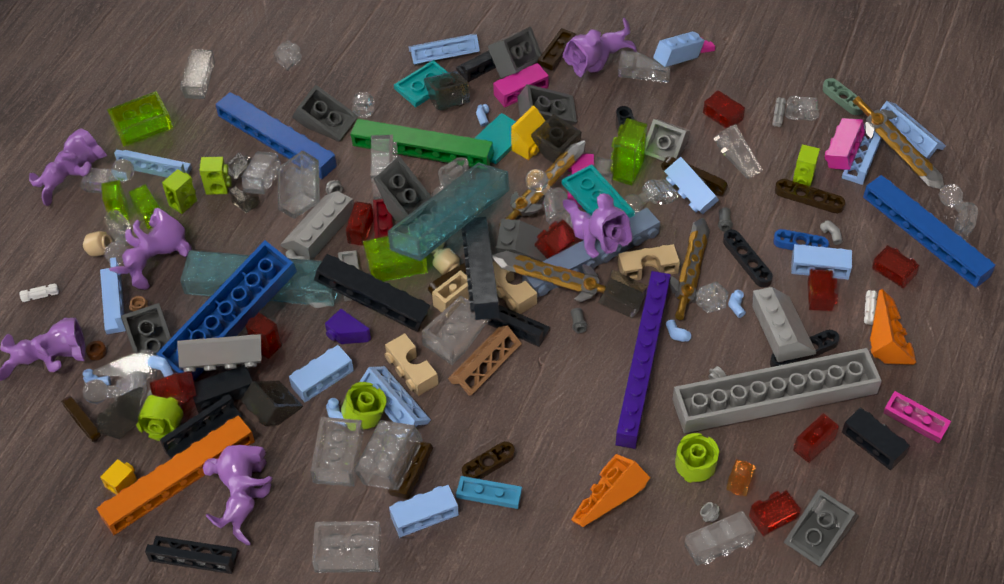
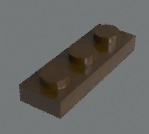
M561 28L538 58V64L553 70L563 57L567 43L576 36V33Z
M413 440L388 490L391 496L409 499L433 450L431 443Z

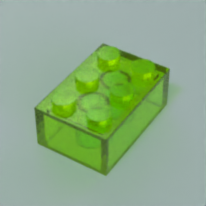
M157 91L107 109L111 123L123 147L173 128L170 115Z
M627 118L624 125H620L618 137H614L612 142V148H614L611 155L613 162L610 167L612 180L633 185L645 158L648 124Z
M418 230L363 241L369 273L383 282L428 272L427 260Z

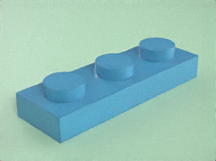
M461 476L456 498L518 509L522 487Z

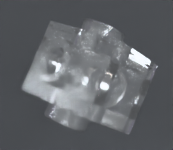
M289 40L281 43L273 53L275 60L287 71L297 65L302 58L301 48Z
M718 282L702 286L698 290L696 304L706 313L726 308L729 292Z

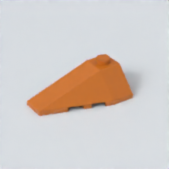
M881 289L878 293L870 337L871 353L885 364L913 365L916 363L914 349L911 343L906 342L904 336L907 335V332L898 321L901 317L894 299Z
M615 454L599 475L602 478L598 484H593L590 488L592 494L589 498L582 501L571 521L584 527L643 490L650 477L636 461Z

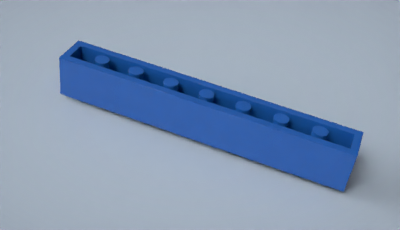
M229 92L216 103L219 117L322 180L337 167L335 155L332 151L324 149L317 142L309 140L305 135L299 134L292 127L284 125L280 120L274 119L265 111L256 108L252 103L244 101L240 96Z
M880 175L866 185L864 199L975 288L992 276L996 265L990 259L986 258L975 247L953 232L946 224L939 221L932 213L920 206L918 202L906 195L904 191L896 187L890 180Z

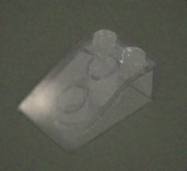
M460 296L422 330V345L453 365L465 354L489 319L475 320V312L471 313L470 301Z

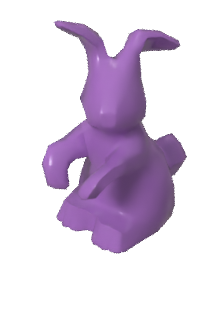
M623 18L625 28L621 31L605 33L601 36V32L591 29L587 34L577 35L567 43L563 52V58L568 65H573L576 75L582 77L587 70L590 73L603 69L609 54L615 53L621 48L629 47L635 53L637 52L636 46L632 41L624 40L630 33L629 22L625 18Z
M80 128L67 138L64 143V149L58 153L54 162H49L45 166L42 175L39 177L34 173H30L29 181L35 187L45 186L42 191V201L45 206H49L52 202L53 190L64 181L66 176H86L92 168L91 163L107 155L91 134Z
M605 193L597 197L599 208L593 212L592 216L587 212L580 211L575 201L563 200V207L570 213L575 237L584 239L586 252L592 258L599 255L594 245L596 239L600 241L601 248L606 254L615 252L619 244L621 246H628L632 241L629 217L622 209L615 207L613 198Z
M160 208L154 209V213L149 221V225L153 229L148 235L139 228V220H136L133 224V231L138 238L132 235L131 229L125 231L126 241L134 248L126 249L123 253L124 266L109 268V271L117 274L130 273L132 285L137 289L147 290L150 287L148 280L142 275V270L146 266L148 259L157 254H167L173 251H178L181 256L186 257L192 252V246L185 240V228Z
M64 318L52 325L47 333L38 335L31 341L27 339L21 340L16 345L13 337L10 334H6L1 342L0 349L3 352L9 353L10 359L0 368V381L10 376L17 365H29L38 359L45 362L49 372H56L61 368L62 365L59 360L53 362L57 356L74 357L75 360L85 361V341L78 320L76 318Z
M227 446L218 459H207L203 465L205 475L218 474L221 481L230 490V497L226 503L223 517L217 518L210 514H206V517L213 525L219 528L232 522L235 537L244 544L250 545L251 543L240 531L241 524L254 508L255 501L253 498H264L269 494L270 482L273 478L270 476L264 479L252 478V473L261 472L267 463L263 459L266 454L263 447ZM261 485H263V487H261V488H259V489L252 487V486H261Z

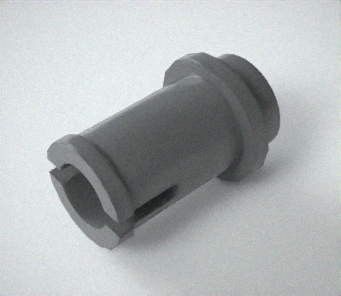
M723 207L722 210L719 209L718 227L724 232L730 230L733 226L730 218L731 210L727 207Z
M572 309L570 312L573 320L572 329L576 333L585 332L588 324L584 320L582 309Z

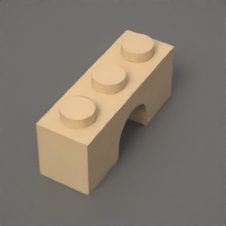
M674 244L626 251L618 254V268L623 283L641 280L642 269L646 266H652L658 272L671 275L678 274L680 262Z
M495 261L493 262L497 295L506 301L509 309L522 314L537 304V292L526 281L518 285L510 284L509 282L514 280V272L501 269Z
M406 334L385 344L386 353L384 355L386 360L390 364H394L397 374L405 378L406 384L411 391L414 390L420 396L438 385V375L427 360L420 364L409 363L417 358L416 346Z

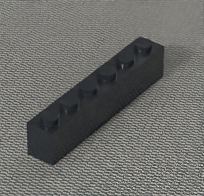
M329 254L325 255L315 273L314 281L416 332L421 327L430 308V305L424 300L417 299L406 291L399 290L388 282H383L373 275L365 273L355 266L349 265Z

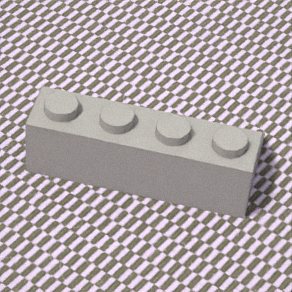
M338 191L325 195L281 243V247L287 250L292 249L296 255L308 257L312 261L355 213L353 199Z
M773 287L754 290L752 307L777 362L816 354V350L790 297Z
M261 334L177 341L179 369H183L184 372H195L196 368L203 367L204 371L216 370V366L234 369L240 364H245V367H256L257 363L261 362Z

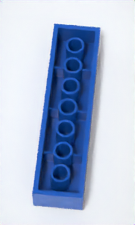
M264 240L156 355L165 358L173 372L186 383L192 384L204 371V367L196 368L195 372H184L183 369H179L177 341L237 336L297 272L294 263Z

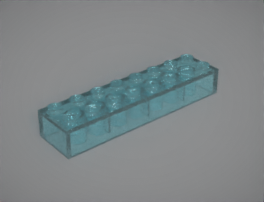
M478 162L389 229L390 250L421 261L509 191L508 172Z
M189 250L180 280L184 294L212 296L250 255ZM288 258L294 263L297 272L270 301L299 304L322 303L334 306L337 292L314 281L316 270L322 261Z

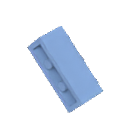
M693 31L660 40L653 58L664 67L698 58L705 40Z
M679 157L664 171L668 175L666 177L667 181L672 186L675 184L678 186L679 190L677 192L683 199L687 197L691 201L689 206L695 212L699 210L704 214L719 201L716 195L682 157Z
M794 244L791 274L849 280L852 269V250Z
M337 345L334 348L328 349L317 359L311 360L303 368L294 371L289 376L291 387L304 402H307L353 372L352 360Z
M449 485L438 486L430 492L417 494L409 500L398 501L389 507L390 516L399 538L459 515L458 505Z

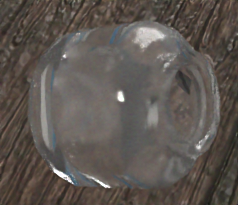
M367 92L356 93L352 98V112L359 118H367L372 115L375 104L374 97Z

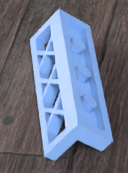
M477 34L408 46L413 64L480 51Z
M886 101L881 109L893 111L897 117L889 119V121L926 158H930L936 149L943 150L946 147L944 143L896 103Z
M875 131L873 138L867 139L864 135L860 146L866 145L868 150L861 151L859 148L855 158L861 157L863 162L857 164L854 160L850 170H844L842 179L863 185L882 139ZM856 170L858 175L848 174V171Z
M117 149L114 153L119 168L168 178L177 169L188 174L192 169L191 163Z
M116 257L110 258L111 267L119 266ZM109 268L101 269L106 334L126 331L121 315H124L121 274L109 271Z
M385 366L368 367L360 382L372 383L373 387L376 389L380 388L386 396L384 412L404 436H411L417 425H426L430 422L431 419Z

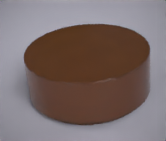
M93 341L87 345L86 353L89 359L97 361L105 357L107 349L103 342Z

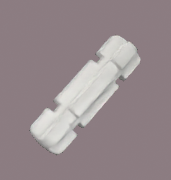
M54 283L49 284L48 287L45 285L32 288L30 291H20V299L22 302L30 301L31 298L35 300L48 297V294H51V296L57 295L59 293L58 286Z
M868 290L866 294L864 317L866 325H873L877 303L876 291Z

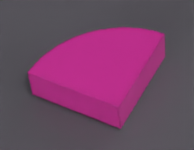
M705 40L700 53L715 51V45L711 41Z

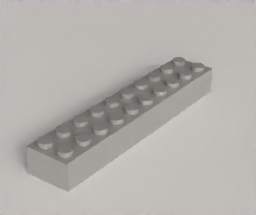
M864 348L674 387L672 400L685 434L874 395L878 393L882 380L868 349Z

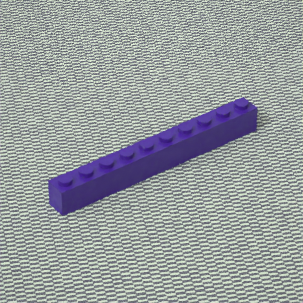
M651 271L618 423L616 446L636 449L671 274Z

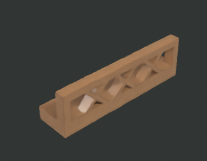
M509 326L498 327L448 378L452 384H460L469 396L472 395L522 343ZM509 336L514 344L510 348H504L505 339ZM494 350H500V356L497 361H492V352ZM481 363H487V372L485 374H479ZM469 376H475L474 385L470 388L465 380Z

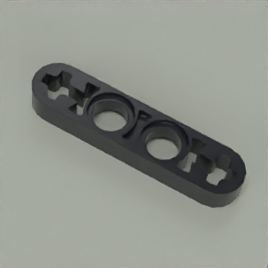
M734 229L727 230L723 236L725 247L757 286L763 288L770 286L773 274L738 231ZM744 249L747 253L739 254L737 250ZM755 262L758 266L750 267L748 263Z
M830 329L809 337L811 342L818 346L816 354L786 360L781 363L776 362V357L773 353L770 359V366L775 367L809 360L836 348L840 336L836 331Z

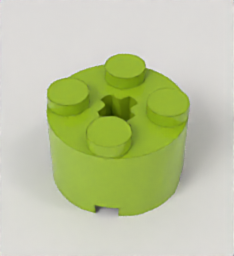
M358 382L352 385L345 396L341 408L342 416L347 425L352 429L376 427L385 409L386 396L380 388L376 389L369 382Z
M149 395L136 421L138 430L141 433L145 431L149 433V438L160 441L162 437L178 428L183 418V411L178 405V400L172 397L166 399Z
M700 433L684 436L677 447L675 466L678 473L685 481L690 483L709 479L715 474L719 448L716 442L709 436L707 438Z

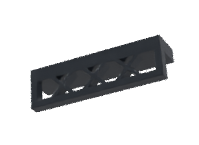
M488 50L457 66L456 71L467 82H470L495 69L496 66Z
M499 305V318L478 320L494 328L509 326L517 338L540 347L550 331L549 326ZM475 312L471 313V318L475 319Z
M228 394L162 437L160 442L167 456L172 459L176 454L183 452L194 442L200 441L211 431L220 428L228 420L238 415L244 420L243 416L235 408L232 397Z
M155 536L153 545L147 544L145 550L149 562L232 574L239 552L238 548L161 536ZM159 544H169L170 547L159 546ZM182 547H189L191 551H189V550H183V549H181V548H182ZM203 550H209V551L211 552V554H209V553H202L201 551H203ZM229 553L231 554V557L222 556V554Z

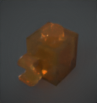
M736 459L726 490L731 491L735 495L747 496L756 466Z

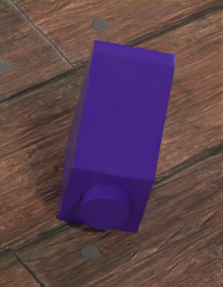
M342 309L325 322L326 335L332 341L336 340L340 344L369 342L371 340L369 328Z

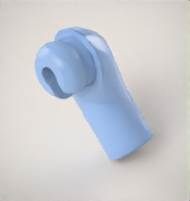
M480 104L477 107L476 115L480 126L489 124L486 114L489 113L487 104Z
M735 290L728 302L729 307L738 318L743 317L746 313L741 307L742 298L744 297V293L741 290Z
M668 320L666 322L668 332L673 340L688 342L691 339V333L685 329L677 328L675 320Z
M154 355L148 358V366L161 370L165 379L174 375L165 358Z
M92 369L83 371V380L90 387L98 388L111 385L109 375L98 377Z
M330 398L326 405L328 416L335 421L347 424L340 412L339 401L336 398Z

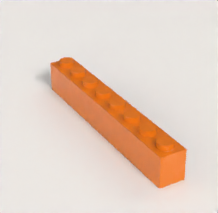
M239 415L228 420L223 426L211 431L200 441L194 442L189 448L176 454L168 462L157 466L154 471L139 478L137 482L128 488L122 489L113 498L104 501L96 508L101 519L112 534L116 535L205 475L203 465L207 459H218L227 446H249L255 441L252 431Z

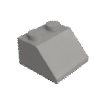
M653 119L641 153L662 161L667 156L678 159L686 147L691 131L659 119Z

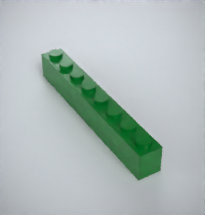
M357 119L350 134L352 144L356 147L482 169L489 168L494 155L492 141Z

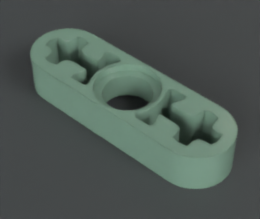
M828 78L824 81L822 90L827 96L852 115L863 113L852 102L858 97L836 79ZM839 95H846L848 98L843 99Z

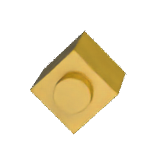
M118 459L100 477L105 488L115 495L137 481L133 466L127 462L124 464Z

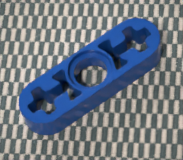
M784 229L777 230L773 239L776 247L793 250L794 244L800 245L796 242L799 239L806 242L804 245L810 246V242H812L811 246L818 247V244H821V247L828 248L829 241L823 236Z

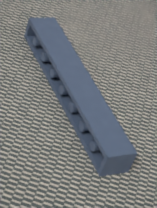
M645 208L629 218L632 241L628 246H621L619 244L615 252L606 254L601 248L600 241L596 239L594 245L599 255L592 258L587 254L583 240L543 262L584 273L583 264L594 269L596 266L610 261L619 253L626 252L632 247L639 246L642 242L656 237L659 234L660 221L648 208ZM522 275V282L526 281L537 292V297L546 295L556 287H561L547 281Z

